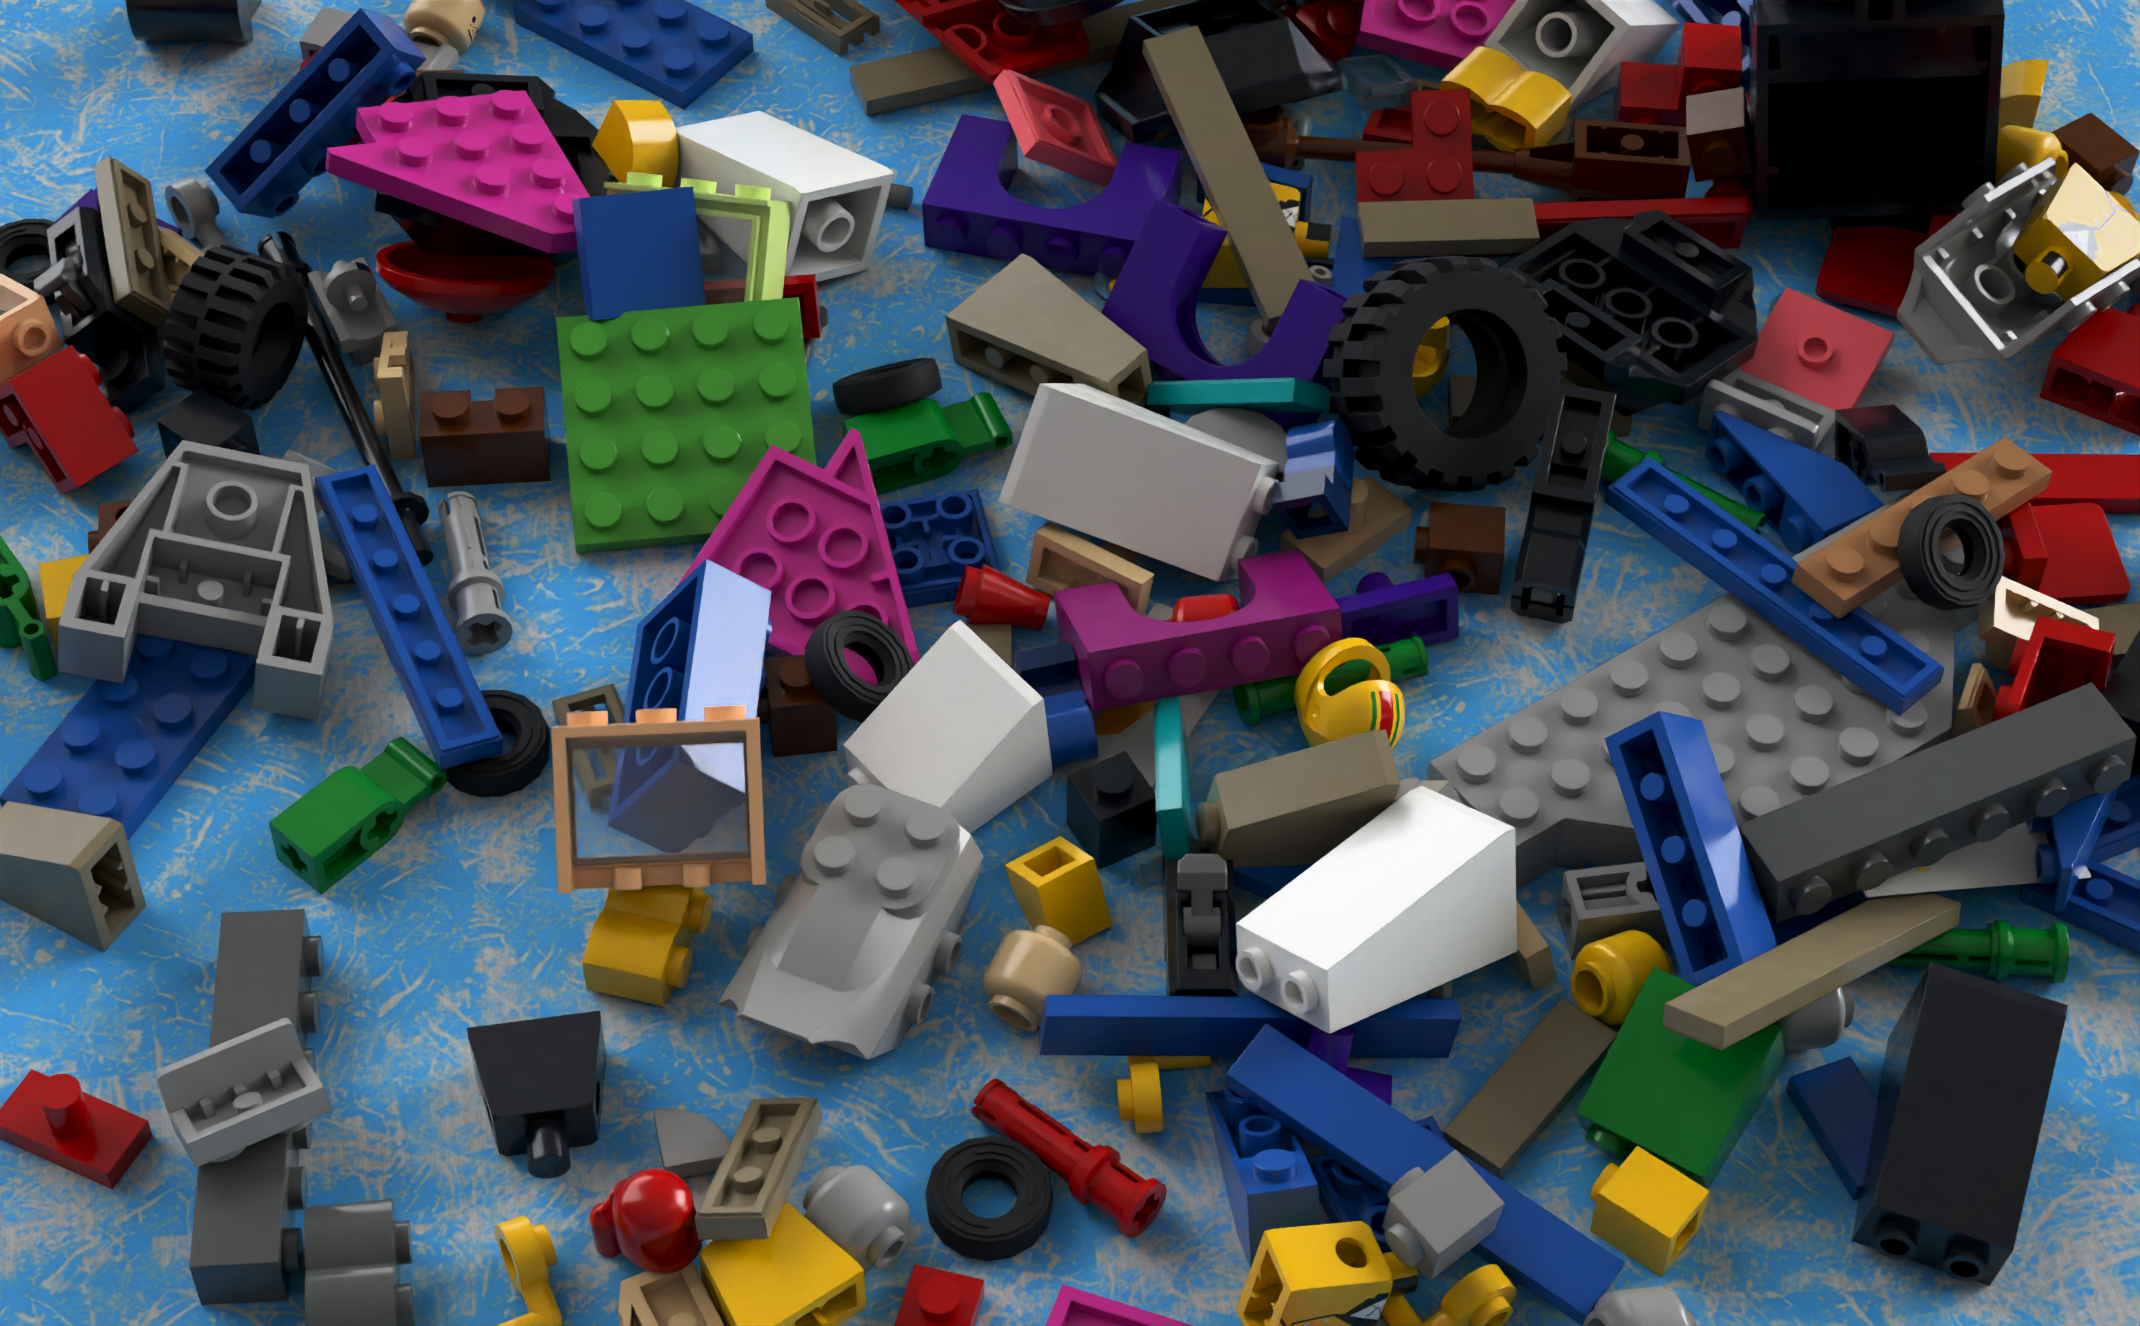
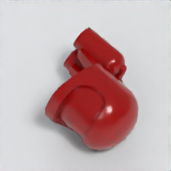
M652 1168L641 1170L627 1179L621 1180L609 1192V1196L603 1202L593 1207L589 1216L596 1250L600 1255L614 1257L622 1252L635 1265L652 1272L674 1273L682 1270L697 1257L704 1240L698 1239L694 1221L697 1212L690 1188L678 1175L664 1169Z

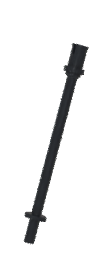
M282 231L276 232L282 246L281 249H278L270 233L262 238L258 244L257 251L259 256L296 268V272L302 274L305 280L304 288H307L309 298L305 338L364 465L375 464L416 554L424 567L433 559L431 548L420 527L428 519L429 508L422 496L412 492H404L314 302L313 292L307 273L313 272L311 266L302 262L291 235Z

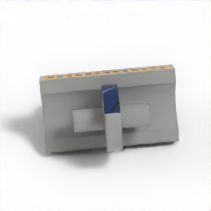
M364 256L353 259L349 263L345 260L337 261L333 265L331 272L317 270L307 273L310 288L342 353H349L356 366L371 363L375 357H380L384 332L399 331V328Z

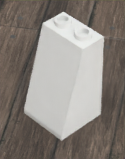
M761 111L675 128L679 145V163L672 188H680L681 178L716 181V193L735 195V184L771 188V200L792 202L785 276L816 274V282L869 270L894 175L889 168ZM696 214L748 263L752 220Z
M1040 383L998 501L1217 582L1236 580L1239 577L1237 559L1256 556L1258 539L1254 538V534L1261 515H1267L1273 507L1274 483H1279L1275 477L1280 463L1089 385Z
M1424 786L1410 790L1236 923V970L1239 976V986L1330 1034L1517 952L1515 827Z

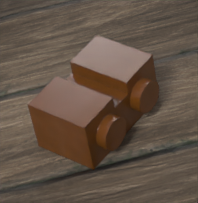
M544 387L495 389L494 400L472 401L470 390L421 393L420 443L428 487L550 481L551 436Z

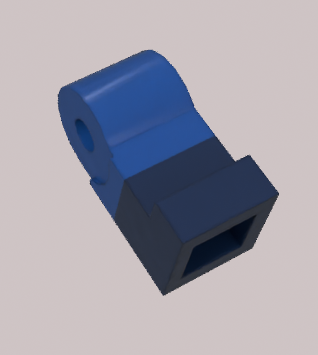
M1333 419L1291 427L1286 437L1288 463L1285 464L1283 482L1274 483L1272 505L1297 540L1349 531L1354 448L1346 424L1341 419ZM1320 503L1327 514L1320 518L1308 517L1309 508L1312 504Z
M1070 641L1015 652L1014 671L1044 699L1052 768L1074 762L1097 759L1098 743L1094 722L1076 672V658Z

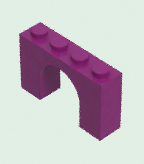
M1298 549L1237 559L1242 609L1210 620L1168 622L1143 616L1130 606L1116 581L1054 591L1059 643L1070 641L1076 658V672L1093 711L1301 674L1305 665L1321 649L1333 642L1342 640L1340 607Z

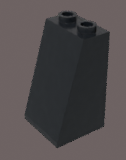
M1933 962L1929 964L1888 1037L1877 1097L1878 1105L1864 1182L1860 1191L1852 1242L1874 1248L1877 1252L1889 1258L1908 1259L1945 1271L1949 1276L1957 1280L1976 1281L1985 1285H1991L2014 1249L2068 1005Z

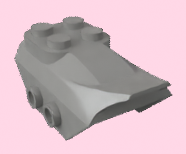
M2052 157L2047 158L2030 169L2024 162L2020 163L1996 183L1995 186L1997 188L1991 182H1987L1979 187L1961 204L1965 209L1963 212L1915 249L1913 273L1905 297L1897 310V319L1934 364L1944 365L1979 359L2008 360L2061 326L2068 333L2072 332L2097 311L2095 305L2101 312H2104L2130 291L2127 285L2140 277V261L2136 258L2067 302L2054 291L2042 294L2034 291L2028 285L2025 279L2027 265L2014 253L2012 244L2037 200L2057 181L2055 178L2057 163Z
M859 784L842 790L834 798L804 847L800 859L801 866L795 876L791 874L786 875L781 882L775 898L774 911L765 925L757 924L752 930L746 943L744 960L717 1004L737 1011V1017L811 1045L823 1043L866 1060L900 1047L911 1025L916 1024L920 1026L926 1019L934 998L933 986L941 972L950 974L960 956L963 944L960 932L984 857L972 835L958 824L951 813L944 809L881 786Z

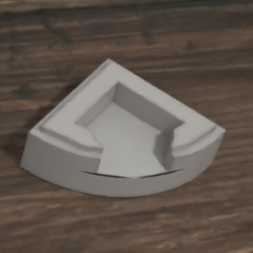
M673 1108L653 1110L664 1170L672 1172L680 1178L717 1172L730 1145V1141L715 1123L702 1115L687 1110Z

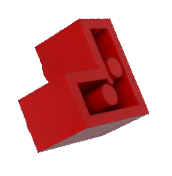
M1684 22L1677 65L1621 61L1614 99V121L1686 127V96L1739 87L1742 75L1741 26Z
M1470 88L1411 91L1409 101L1411 149L1358 151L1355 153L1356 216L1358 202L1474 199Z
M73 345L35 363L0 384V432L11 449L26 442L29 444L59 494L80 487L138 452V449L131 440L134 438L135 433L129 419L118 407L110 406L98 387L102 384V380L97 368L85 354L81 353L78 355Z

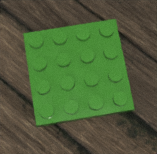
M799 297L624 312L619 318L590 321L588 315L556 318L576 554L707 542L771 445L817 466Z

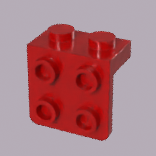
M1959 213L1933 214L1928 234L1893 226H1835L1817 280L1816 295L1825 300L1897 317V310L1905 297L1913 273L1915 249L1959 215Z
M2027 501L1995 521L2002 534L2005 552L2003 577L2067 605L2115 603L2127 599L2131 587L2105 513L2099 505L2095 503L2031 506L2030 502Z
M2038 615L2030 639L2018 638L2015 644L2009 667V676L2016 678L2015 681H2012L2011 686L2003 684L2000 686L1993 709L1992 722L2091 682L2102 694L2109 682L2116 634Z

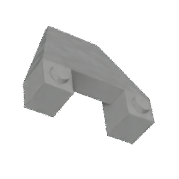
M182 440L74 573L58 624V672L123 684L137 634L156 636L257 656L252 708L317 721L330 669L334 622L309 465Z

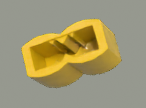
M1482 46L1476 47L1441 80L1439 90L1470 88L1471 134L1483 135L1493 146L1501 151L1514 152L1515 149L1546 145L1566 125L1572 94L1567 88L1543 73L1530 70L1524 71L1516 61L1498 50Z
M683 884L643 886L642 889L614 890V887L609 888L604 909L593 926L583 956L582 965L586 989L665 1006L674 987L683 988L688 980L693 956L692 949L688 947L695 932L704 934L707 930L713 908L712 894L705 893V887H683Z

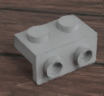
M1734 370L1725 376L1721 382L1711 379L1704 387L1697 427L1708 432L1711 429L1713 414L1723 411L1817 453H1821L1835 433L1834 410L1742 370Z
M288 1018L279 1019L160 1068L155 1072V1079L173 1129L195 1168L209 1162L217 1163L230 1160L238 1156L249 1145L278 1133L288 1134L299 1131L309 1125L313 1118L332 1111L325 1087L304 1057L295 1027Z

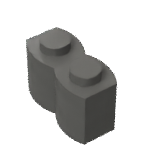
M393 1199L305 1207L306 1326H415L412 1284H400V1265L413 1263L410 1220L397 1221Z

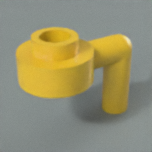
M1127 1056L1129 1078L1116 1079L1120 1121L1133 1120L1135 1134L1163 1132L1159 1070L1211 1066L1210 1056Z
M525 1215L495 1225L496 1241L503 1264L513 1286L518 1293L522 1294L529 1313L495 1326H562V1314L549 1284L547 1267L557 1264V1257L546 1227L543 1223L532 1226Z
M1489 1264L1472 1271L1459 1280L1443 1297L1440 1309L1424 1321L1420 1319L1403 1295L1387 1298L1381 1315L1389 1326H1502L1513 1313V1308L1510 1304L1513 1302L1517 1290L1497 1264Z

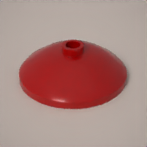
M414 241L387 246L376 254V272L387 285L422 307L446 312L445 318L447 320L458 323H474L481 320V314L510 310L541 294L554 281V263L548 257L425 254Z

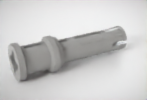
M455 491L447 494L451 513L448 501L444 498L439 501L438 512L443 524L445 542L453 572V579L448 587L447 594L450 607L458 613L459 617L455 626L456 639L459 646L470 653H492L503 648L510 641L513 634L511 619L502 611L501 607L505 597L503 582L494 572L490 571L485 540L480 525L477 499L468 492Z

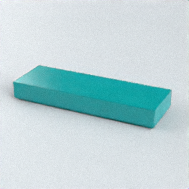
M1298 378L1158 381L1148 385L1147 405L1182 415H1197L1214 408L1234 407L1258 413L1330 412L1331 390H1328L1326 386Z
M1175 696L1158 699L1157 703L1154 704L1156 816L1164 860H1180L1185 854H1192L1189 752L1180 698Z

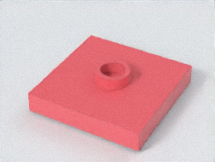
M1003 69L993 82V85L1024 157L1106 188L1118 162L1091 102L1012 70Z
M1786 287L1758 334L1759 340L1753 358L1738 369L1834 411L1856 408L1891 348L1895 332Z

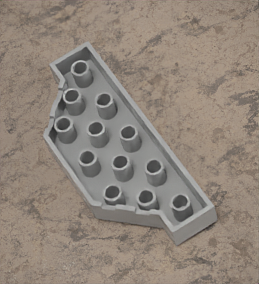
M1917 489L1908 491L1791 558L1796 562L1802 561L1917 491ZM1962 543L1939 556L1944 569L1955 577L1963 570L1965 557ZM1904 578L1860 606L1945 667L1941 683L1899 716L1735 596L1727 593L1429 762L1427 780H1450L1462 804L1515 827L1516 890L1555 867L1579 870L1584 869L1585 863L1613 866L1644 862L1604 738L1658 711L1702 720L1737 825L1947 741L1952 729L1955 633L1979 619V604L1961 609H1937L1923 603L1909 589Z

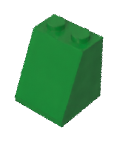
M1653 966L1577 1109L1576 1115L1581 1127L1588 1131L1585 1140L1600 1151L1615 1158L1623 1159L1626 1151L1631 1153L1636 1146H1639L1708 1190L1786 1062L1782 1029L1774 1024H1770L1721 1051L1670 1031L1663 1026L1665 1003L1696 988V986Z

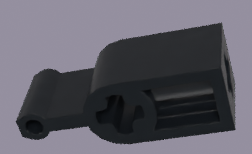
M1895 405L1835 410V460L1847 465L1866 486L1879 485L1881 492L1920 489L1946 473V468L1942 462H1935L1928 456L1927 442L1921 428Z

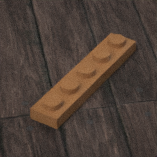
M2003 437L1798 562L1791 582L1840 619L1904 579L1900 570L1897 551L1900 527L1909 511L1918 504L1931 497L1963 494L1979 501L1997 521L2045 491L2053 471L2008 438ZM1945 528L1939 535V556L1961 543L1958 535L1949 528Z

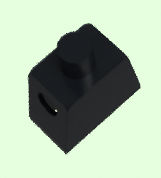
M600 1011L467 1028L475 1077L499 1154L505 1156L527 1154L528 1171L537 1178L550 1179L565 1174L571 1166L569 1148L592 1145L599 1139L607 1059Z

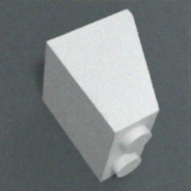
M1516 0L1484 45L1506 54L1516 61L1524 71L1540 72L1561 83L1572 94L1569 114L1617 86L1621 61L1651 63L1680 23L1653 0Z
M961 620L947 629L843 744L849 771L845 774L844 778L848 787L859 784L877 785L940 807L951 813L958 824L969 834L1053 775L1044 699Z

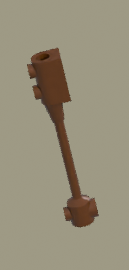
M1279 105L1239 115L1259 161L1284 169H1289L1297 158L1354 163L1355 153L1358 151L1411 149V144L1299 136L1290 118L1283 117V111ZM1575 119L1572 142L1515 149L1514 152L1472 149L1473 172L1510 174L1512 178L1568 193V196L1578 197V202L1685 198L1691 166L1686 127Z

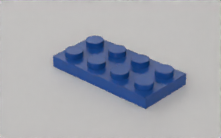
M521 0L513 6L516 24L682 109H686L754 51L752 33L685 0Z
M138 633L123 684L100 679L94 682L0 795L1 807L7 801L112 818L123 824L127 840H129L254 684L256 660L234 651Z

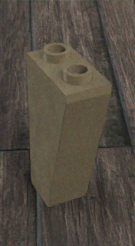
M1023 253L945 316L956 364L1033 396L1036 395L1040 383L1086 384L1140 407H1144L1147 404L1148 385L1153 384L1147 349L1031 256Z

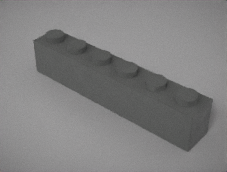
M2091 682L1741 823L1737 826L1765 909L1775 924L1797 915L1813 914L1822 909L1827 903L1858 890L1867 891L1874 889L1892 876L1919 865L1929 866L1935 864L1953 851L1978 841H1991L1999 837L2007 829L2034 818L2052 816L2063 809L2065 805L2095 793L2104 794L2113 791L2123 782L2130 779L2137 736Z
M305 909L222 913L209 1048L279 1019L288 1018L295 1027L304 1057L316 1073L314 1049L307 1048L308 1033H318L320 1028L319 996L317 991H311L312 977L323 975L324 949L321 935L311 936ZM312 1122L299 1131L288 1134L278 1133L249 1145L238 1156L230 1160L217 1163L209 1162L198 1167L189 1268L201 1305L289 1300L291 1272L302 1271L303 1235L300 1227L294 1228L295 1210L305 1209L308 1202L305 1166L298 1167L299 1150L311 1148Z

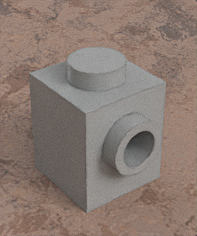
M1455 1149L1427 1172H1424L1420 1167H1415L1392 1186L1387 1194L1390 1202L1382 1228L1386 1231L1385 1239L1394 1255L1408 1267L1416 1265L1431 1281L1495 1230L1505 1203Z

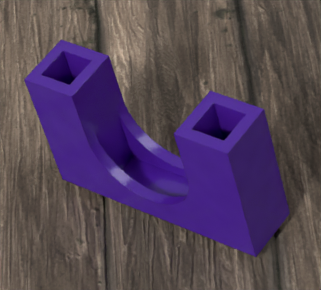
M962 114L922 201L924 244L927 247L1011 262L1023 253L1031 256L1045 268L1117 280L1155 200L1159 199L1175 204L1179 202L1182 194L1181 151L1126 142L1109 184L1098 196L1088 202L1069 208H1039L1020 202L1007 192L1018 168L1017 138L1010 122Z
M1156 199L1101 311L1103 315L1147 349L1148 359L1159 364L1155 373L1167 381L1298 378L1326 386L1332 393L1331 378L1323 377V361L1333 357L1335 345L1328 343L1327 340L1332 325L1343 324L1347 318L1341 312V308L1348 297L1325 284L1300 279L1272 336L1257 354L1244 362L1230 366L1222 364L1210 354L1200 338L1196 324V304L1202 284L1228 231L1182 205ZM1322 412L1262 414L1279 424L1284 432L1288 434L1291 427L1317 423Z

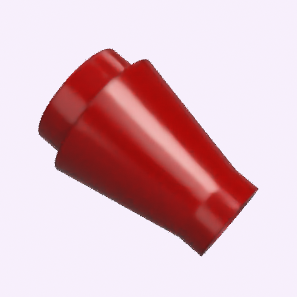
M985 564L982 565L981 569L966 566L958 587L953 614L966 617L967 624H1012V627L1041 631L1048 613L1050 595L1038 592Z

